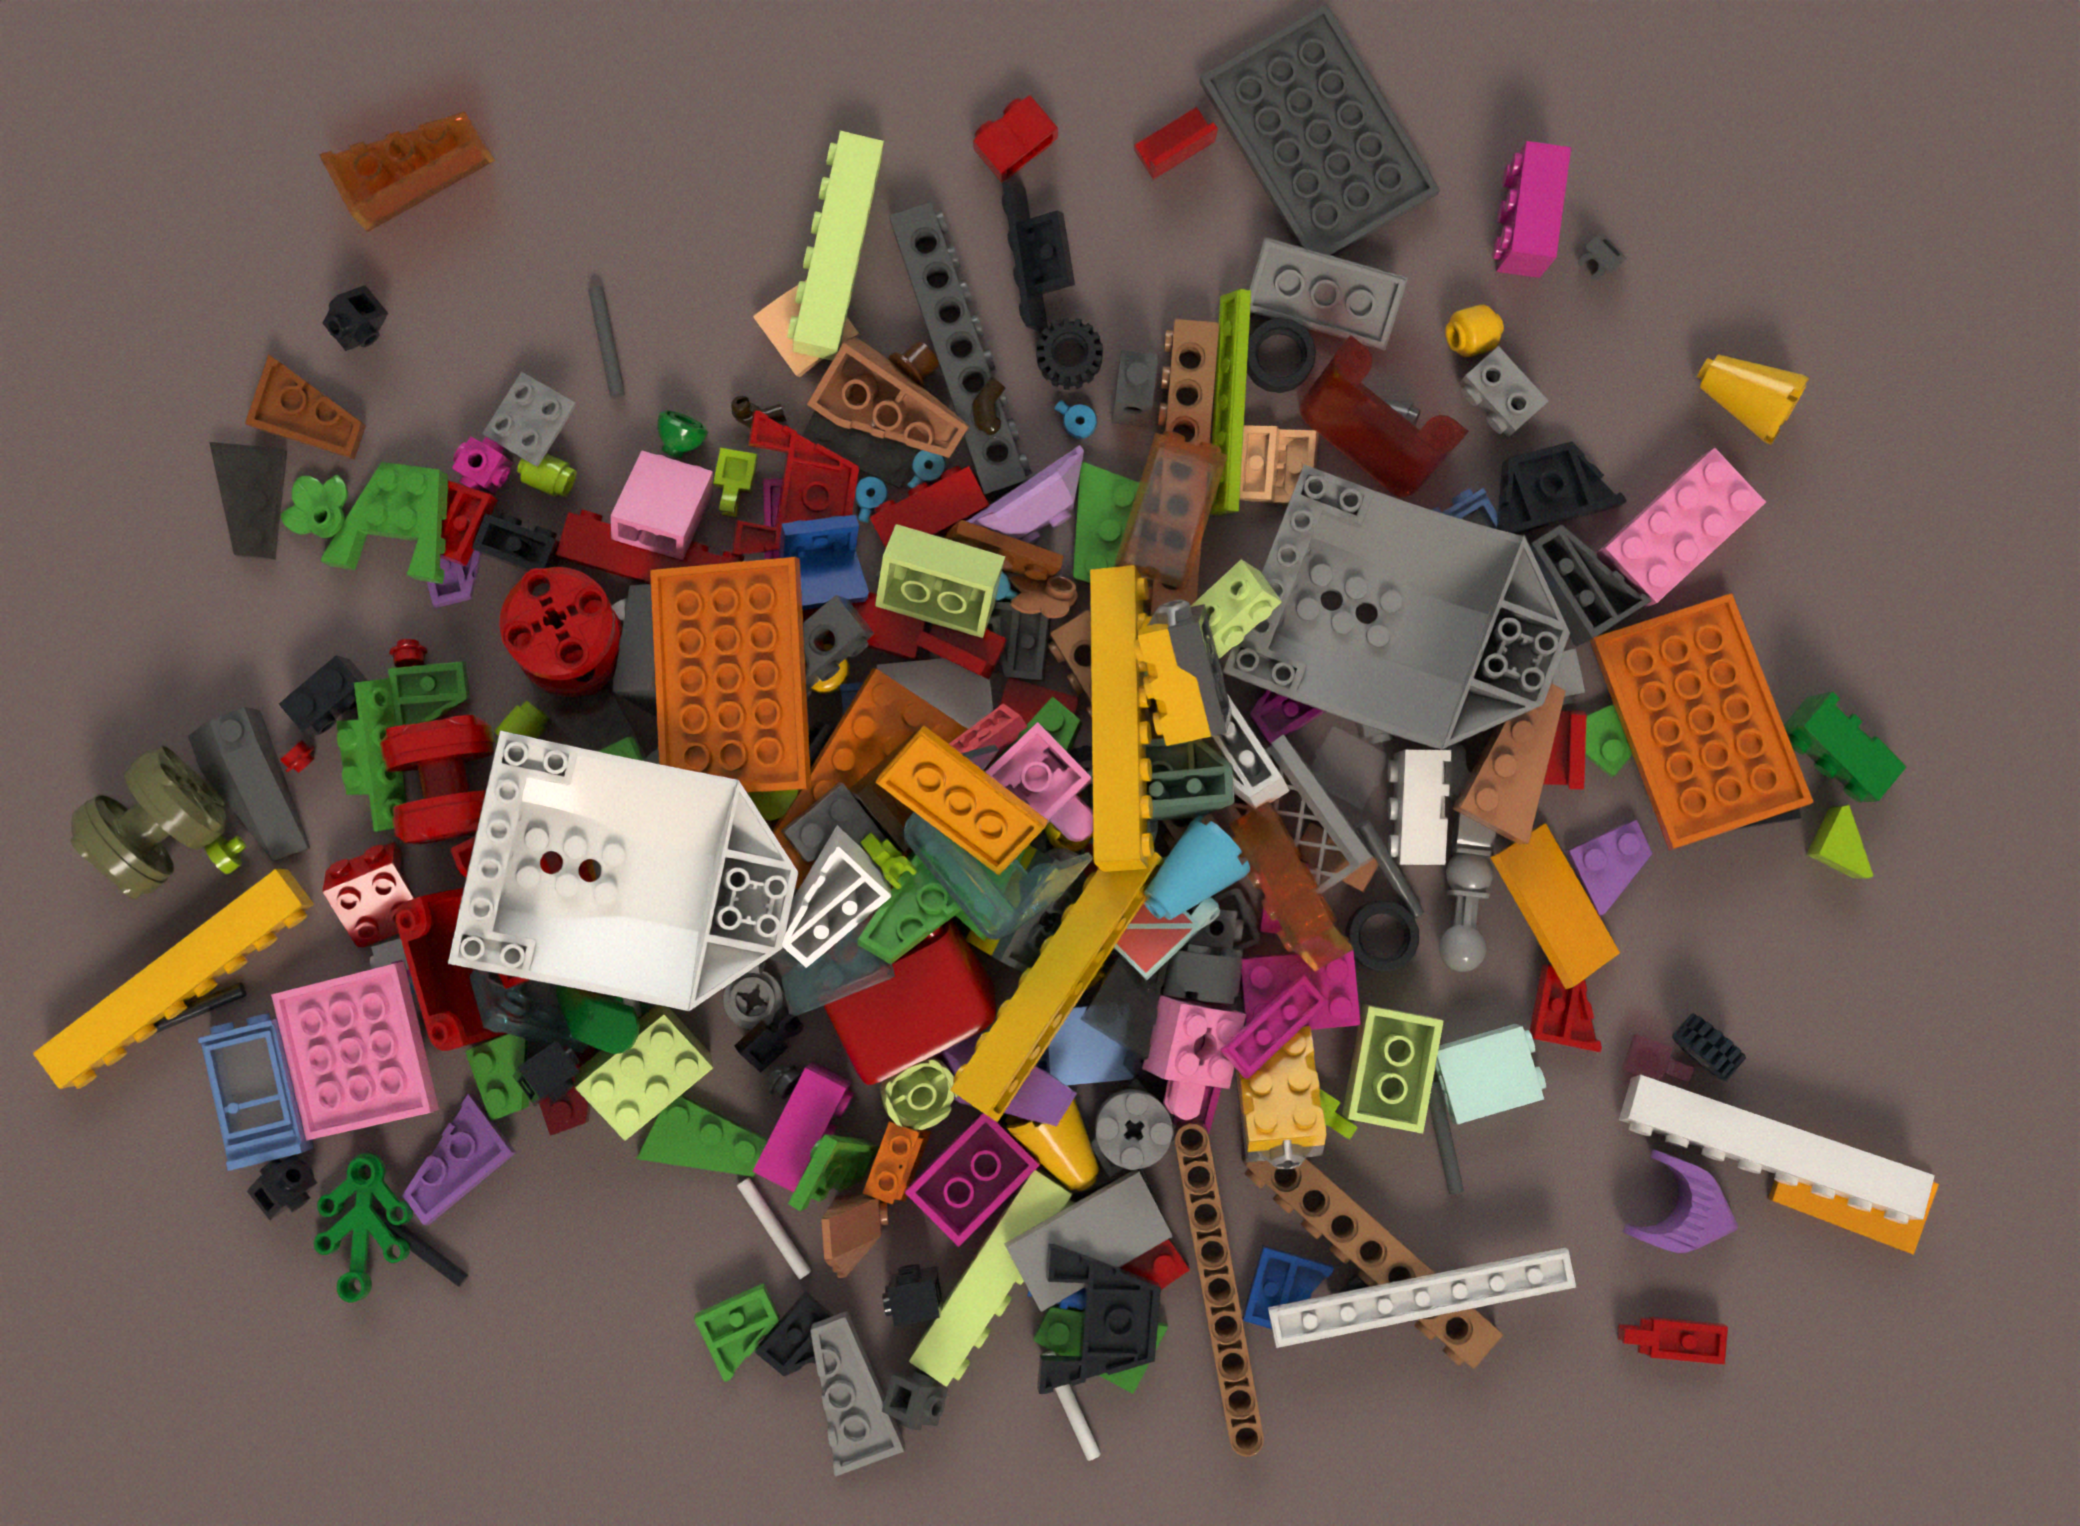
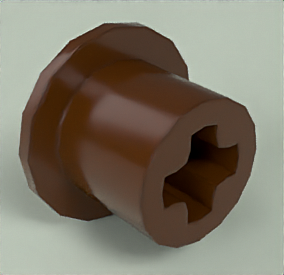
M920 341L913 344L902 355L894 352L888 358L923 388L925 387L923 380L939 367L936 355L927 345Z

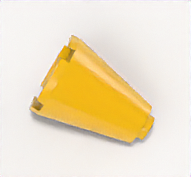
M1720 354L1714 360L1707 358L1697 375V378L1702 380L1700 388L1769 445L1774 442L1780 433V426L1788 420L1810 379L1802 374Z
M1075 1098L1057 1126L1023 1119L1010 1114L1006 1117L1005 1122L1007 1125L1005 1126L1008 1132L1068 1190L1077 1189V1191H1083L1096 1182L1097 1178L1095 1176L1099 1172V1167Z

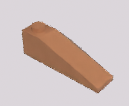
M856 336L842 344L807 403L809 407L838 426L871 433L872 436L882 439L885 437L903 442L907 446L948 458L951 457L970 425L926 389L917 384L888 358Z
M865 1194L836 1196L822 1217L821 1223L824 1260L830 1267L833 1266V1272H837L838 1278L847 1277L880 1238L883 1232V1225H889V1207L887 1202H881V1200Z

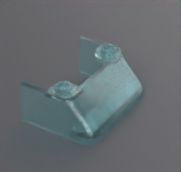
M994 744L961 754L984 770L999 749ZM915 812L912 813L904 826V836L909 847L986 937L995 940L1012 934L1060 898L1093 859L1092 855L1087 852L1057 864H1039L1028 873L1015 858L998 876Z

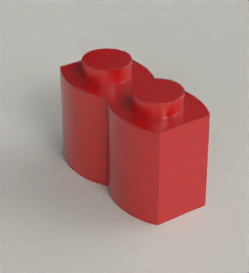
M1031 95L1022 100L1016 98L1011 101L1003 110L1004 116L995 122L989 120L983 123L974 134L976 137L973 140L974 151L1001 183L1017 173L1029 160L1046 150L1058 138V127Z

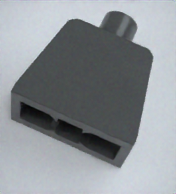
M1121 350L1112 423L1149 427L1159 355ZM1125 407H1137L1141 410H1129Z

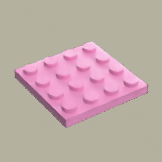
M404 961L271 994L306 1141L439 1110Z

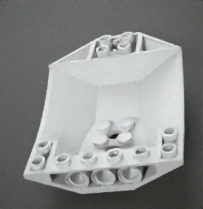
M500 731L468 867L448 964L690 1011L782 949L798 871L738 779L635 760ZM548 851H554L562 858V867L555 874H547L540 867V859ZM593 859L600 864L601 875L597 880L586 882L580 877L578 869L584 860Z

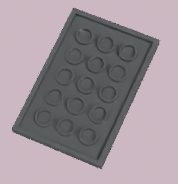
M1327 4L1317 8L1200 77V85L1299 247L1334 256L1435 197L1440 192L1433 177Z

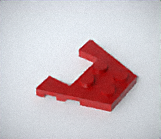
M755 410L752 416L748 446L786 453L775 527L738 520L735 526L732 556L778 551L783 523L824 519L832 516L852 515L859 466L824 446L809 441L790 427L768 418V415Z

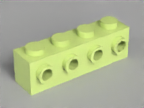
M1241 559L1190 607L1205 604L1218 658L1220 659L1232 647L1240 644L1245 635L1257 624L1266 620L1282 601L1263 574Z

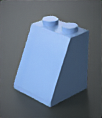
M1129 1003L1076 1004L1037 1062V1065L1065 1085L1133 1079V1075L1123 1065L1133 1029V1016L1129 1010Z

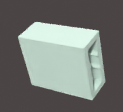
M1512 1024L1439 1045L1435 1070L1452 1122L1461 1124L1544 1100L1542 1089L1546 1088V1082L1541 1068L1534 1066L1531 1053L1535 1052V1044L1529 1030L1524 1031L1523 1026Z

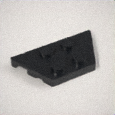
M1571 441L1509 457L1502 463L1496 529L1517 535L1617 508L1627 501L1621 492L1615 495L1601 480L1604 474L1594 464L1589 463L1585 458V454Z

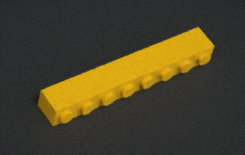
M1135 565L1091 569L1094 863L1102 872L1148 869V856H1153L1154 843L1152 834L1147 833V819L1153 817V803L1151 796L1147 795L1146 781L1152 780V764L1150 758H1146V744H1151L1152 734L1149 721H1145V708H1150L1151 699L1147 698L1143 683L1144 672H1147L1148 669L1145 662H1138L1134 650V640L1138 639V630L1141 629L1145 617H1148L1147 613H1143V600H1148L1149 598L1148 582L1146 577H1141Z
M1154 852L1153 856H1148V869L1102 872L1098 869L1097 872H1092L1083 884L1082 894L1075 904H1070L1066 908L1061 918L1062 924L1054 936L1051 935L1044 941L1040 949L1039 958L1033 967H1029L1023 972L1018 982L1019 988L1011 1000L1008 999L1001 1005L997 1012L996 1022L989 1032L983 1033L978 1039L975 1046L976 1052L968 1064L962 1065L956 1072L953 1079L954 1085L950 1091L994 1121H999L1147 899L1144 891L1164 863L1163 858L1158 853Z
M288 869L273 870L33 1052V1055L59 1089L73 1086L77 1089L84 1087L97 1077L95 1071L102 1065L110 1066L122 1059L127 1054L125 1048L135 1040L137 1043H140L151 1037L157 1031V1028L154 1026L157 1021L164 1016L167 1020L175 1018L187 1009L185 1002L193 996L201 997L217 986L215 980L223 973L232 974L248 962L245 958L255 949L259 952L272 945L278 939L275 935L285 926L290 929L302 922L308 916L305 911L312 907L314 903Z

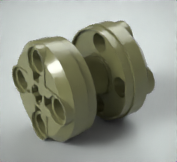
M164 745L156 751H145L124 772L126 784L138 801L130 809L107 795L98 794L93 799L87 800L72 813L71 832L73 837L70 841L74 849L84 859L92 863L99 872L113 882L125 895L134 900L138 899L142 894L153 893L173 874V861L162 844V841L169 835L189 848L200 850L215 841L226 829V813L224 810L226 805L222 797L186 765L175 752Z

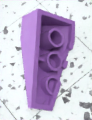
M986 1028L980 1033L935 1054V1056L942 1060L955 1076L958 1069L962 1065L968 1064L976 1052L975 1046L981 1035L990 1030ZM1036 1064L1004 1113L1057 1126L1077 1093ZM954 1095V1099L959 1103L972 1106L958 1095L957 1098Z

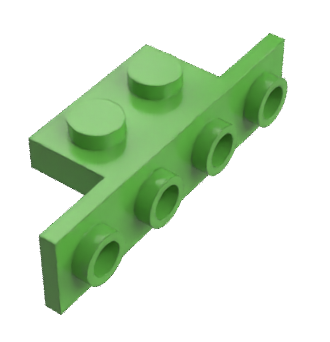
M390 678L354 682L359 719L336 721L338 730L337 743L340 748L343 767L342 780L345 785L346 795L369 794L374 831L393 829V807L406 803L402 771H386L385 761L382 760L380 742L386 735V729L396 726Z

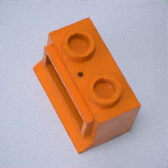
M890 1119L863 1194L893 1205L895 1200L906 1201V1188L914 1180L931 1131L927 1129L914 1130L912 1126L902 1125L903 1127Z

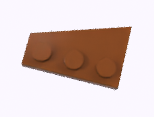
M268 354L245 424L258 430L355 460L366 425Z
M961 519L943 537L1005 556L1002 571L1025 575L1034 580H1048L1061 569L1064 555Z

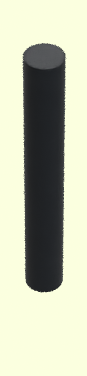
M237 983L187 1004V1009L171 1020H167L164 1016L154 1024L157 1028L154 1034L247 996L243 983Z
M378 1208L375 1211L396 1239L407 1241L411 1252L458 1287L465 1282L469 1276L466 1272L402 1224H391L387 1219L386 1212Z

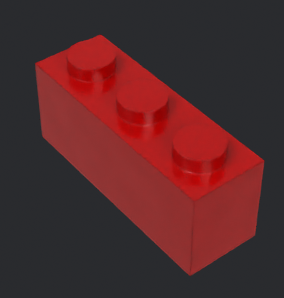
M960 466L950 468L940 475L942 480L928 487L927 483H922L907 492L909 497L898 503H895L894 500H889L874 509L876 514L870 516V520L885 549L896 524L942 537L960 519L968 521L990 506L970 467L968 466L962 470Z

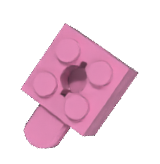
M1037 722L986 773L1048 820L1047 824L1052 822L1067 839L1075 842L1083 841L1090 837L1093 832V811L1078 795L1091 783L1092 777Z
M1159 994L1142 1069L1168 1080L1163 1105L1169 1113L1184 1120L1193 1119L1200 1113L1206 1086L1230 1089L1234 1066L1220 1049L1244 1027L1246 1014L1220 1004Z

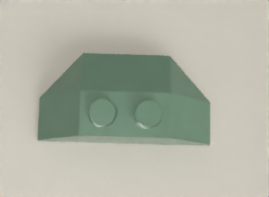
M1164 738L1152 739L1151 744H1146V758H1150L1152 764V780L1146 781L1147 795L1151 796L1153 803V817L1147 819V821L1194 818L1199 815L1204 817L1234 803L1233 765L1202 740L1198 739L1166 746ZM1092 769L1087 772L1092 777L1091 783L1081 792V799L1093 811Z

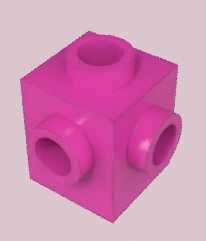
M470 436L467 443L463 442L457 448L453 457L455 463L452 469L462 475L459 482L463 485L479 491L483 487L495 494L498 488L503 486L508 479L513 462L502 454L505 448L487 437L480 442ZM483 458L482 464L479 467H477Z

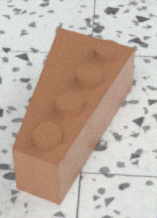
M1551 683L1542 706L1496 725L1452 808L1453 810L1517 844H1529L1564 701L1565 690Z

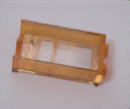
M1164 431L1163 435L1158 433L1154 435L1114 567L1135 565L1142 577L1185 590L1228 455L1220 453L1221 448L1216 445L1200 442L1199 446L1184 442L1185 437L1178 433Z

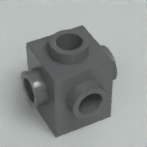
M914 1370L913 1376L892 1374L881 1412L900 1420V1425L913 1430H921L922 1425L938 1426L940 1416L944 1411V1402L948 1388L935 1383V1379L923 1371Z

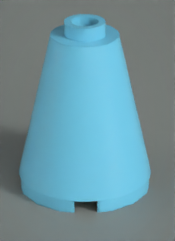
M1199 815L1191 821L1144 891L1147 898L1144 904L1151 914L1158 919L1162 917L1168 920L1175 918L1244 878L1250 872L1248 860L1242 865L1237 858L1242 852L1239 846L1214 822L1210 821L1207 825L1202 824L1203 816Z

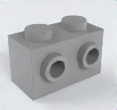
M1499 346L1458 383L1463 388L1461 393L1471 405L1475 407L1478 405L1488 415L1486 420L1491 428L1499 434L1504 433L1508 438L1548 402V399Z

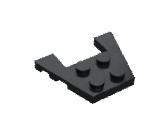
M1049 1244L1046 1270L1047 1281L1085 1283L1079 1356L1040 1355L1037 1384L1039 1394L1054 1392L1053 1388L1070 1383L1072 1386L1086 1382L1087 1378L1107 1373L1111 1375L1155 1362L1161 1293L1159 1283L1059 1245Z

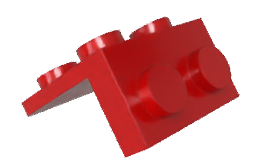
M395 841L384 846L375 845L367 849L363 855L351 860L341 859L326 869L322 892L357 947L364 948L398 934L396 924L397 909L405 901L416 898L400 872L402 853Z

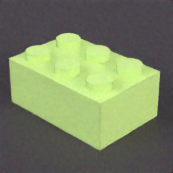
M896 524L883 554L875 606L983 638L994 609L1005 556Z
M1362 1004L1360 1014L1361 1025H1358L1342 1115L1350 1120L1423 1134L1444 1021L1434 1017Z
M655 1005L639 1019V1035L631 1049L621 1054H611L601 1050L578 1069L579 1073L575 1076L576 1090L625 1141L713 1069L711 1053L672 1010L666 1006Z

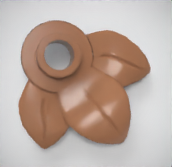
M1013 576L1010 579L1011 583L1021 592L1011 600L1010 605L1015 610L1025 614L1041 612L1047 618H1059L1065 616L1069 612V607L1073 606L1077 601L1076 585L1065 577L1054 576L1048 580H1034L1027 576Z

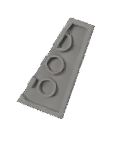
M848 1311L812 1324L810 1331L817 1373L821 1381V1397L823 1409L826 1411L829 1445L832 1447L835 1477L904 1452L906 1444L894 1417L881 1412L885 1396Z

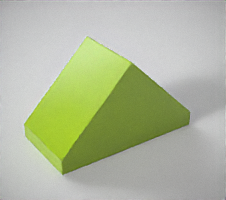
M1850 805L1830 807L1806 855L1851 878L1867 879L1873 877L1874 875Z

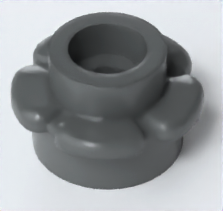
M781 1064L770 1074L768 1082L771 1084L769 1088L771 1095L776 1093L779 1097L785 1099L792 1094L801 1077V1074L796 1071L794 1064L786 1067Z

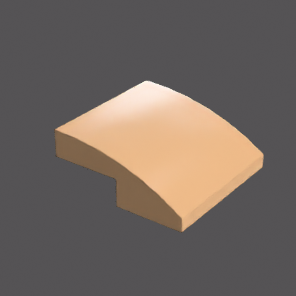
M797 285L753 317L795 375L800 378L823 359L793 352V339L787 338L791 316L798 317L801 304L795 303ZM848 317L846 318L840 348L845 341L854 336L858 337L861 335Z
M1244 425L1239 500L1288 505L1303 466L1307 465L1316 469L1319 440L1317 430L1279 429L1278 426Z

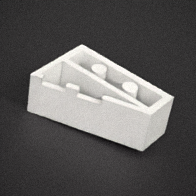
M1228 695L1232 713L1227 733L1200 740L1233 765L1234 794L1259 811L1289 792V789L1272 760Z
M1403 750L1394 753V760L1388 761V781L1394 782V797H1389L1388 818L1389 820H1394V835H1389L1388 852L1391 857H1394L1396 865H1445L1448 819L1445 817V796H1449L1450 784L1445 783L1444 761H1451V750Z
M838 825L794 896L791 904L783 947L806 968L892 897L891 884L884 878V872L881 867Z

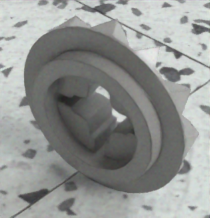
M763 971L761 974L747 972L726 986L723 995L724 1009L728 1017L735 1024L742 1028L753 1029L760 1021L765 1022L767 1025L773 1022L775 1013L782 1008L784 994L778 980L766 971ZM760 984L759 997L769 1004L756 1005L750 1011V1014H747L749 1001L744 999V996L739 995V992L743 994L752 993Z

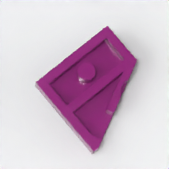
M1265 690L1252 709L1250 718L1268 745L1271 746V743L1280 736H1289L1325 713V711Z

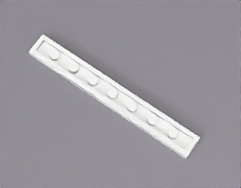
M1565 1247L1268 1307L1275 1346L1279 1348L1576 1288L1569 1250Z

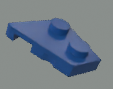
M1262 1245L1243 1312V1321L1272 1329L1268 1307L1309 1299L1312 1296L1311 1293L1318 1285L1332 1274L1334 1267L1330 1264Z

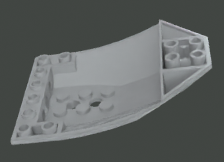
M1304 465L1262 571L1263 576L1282 603L1272 611V614L1266 620L1257 624L1246 634L1240 644L1232 647L1223 673L1350 721L1407 740L1443 749L1542 706L1570 632L1525 535H1516L1439 513ZM1332 591L1337 593L1342 601L1341 607L1334 611L1325 609L1321 604V596L1325 592ZM1363 603L1373 605L1377 611L1376 620L1370 624L1361 623L1356 618V608Z

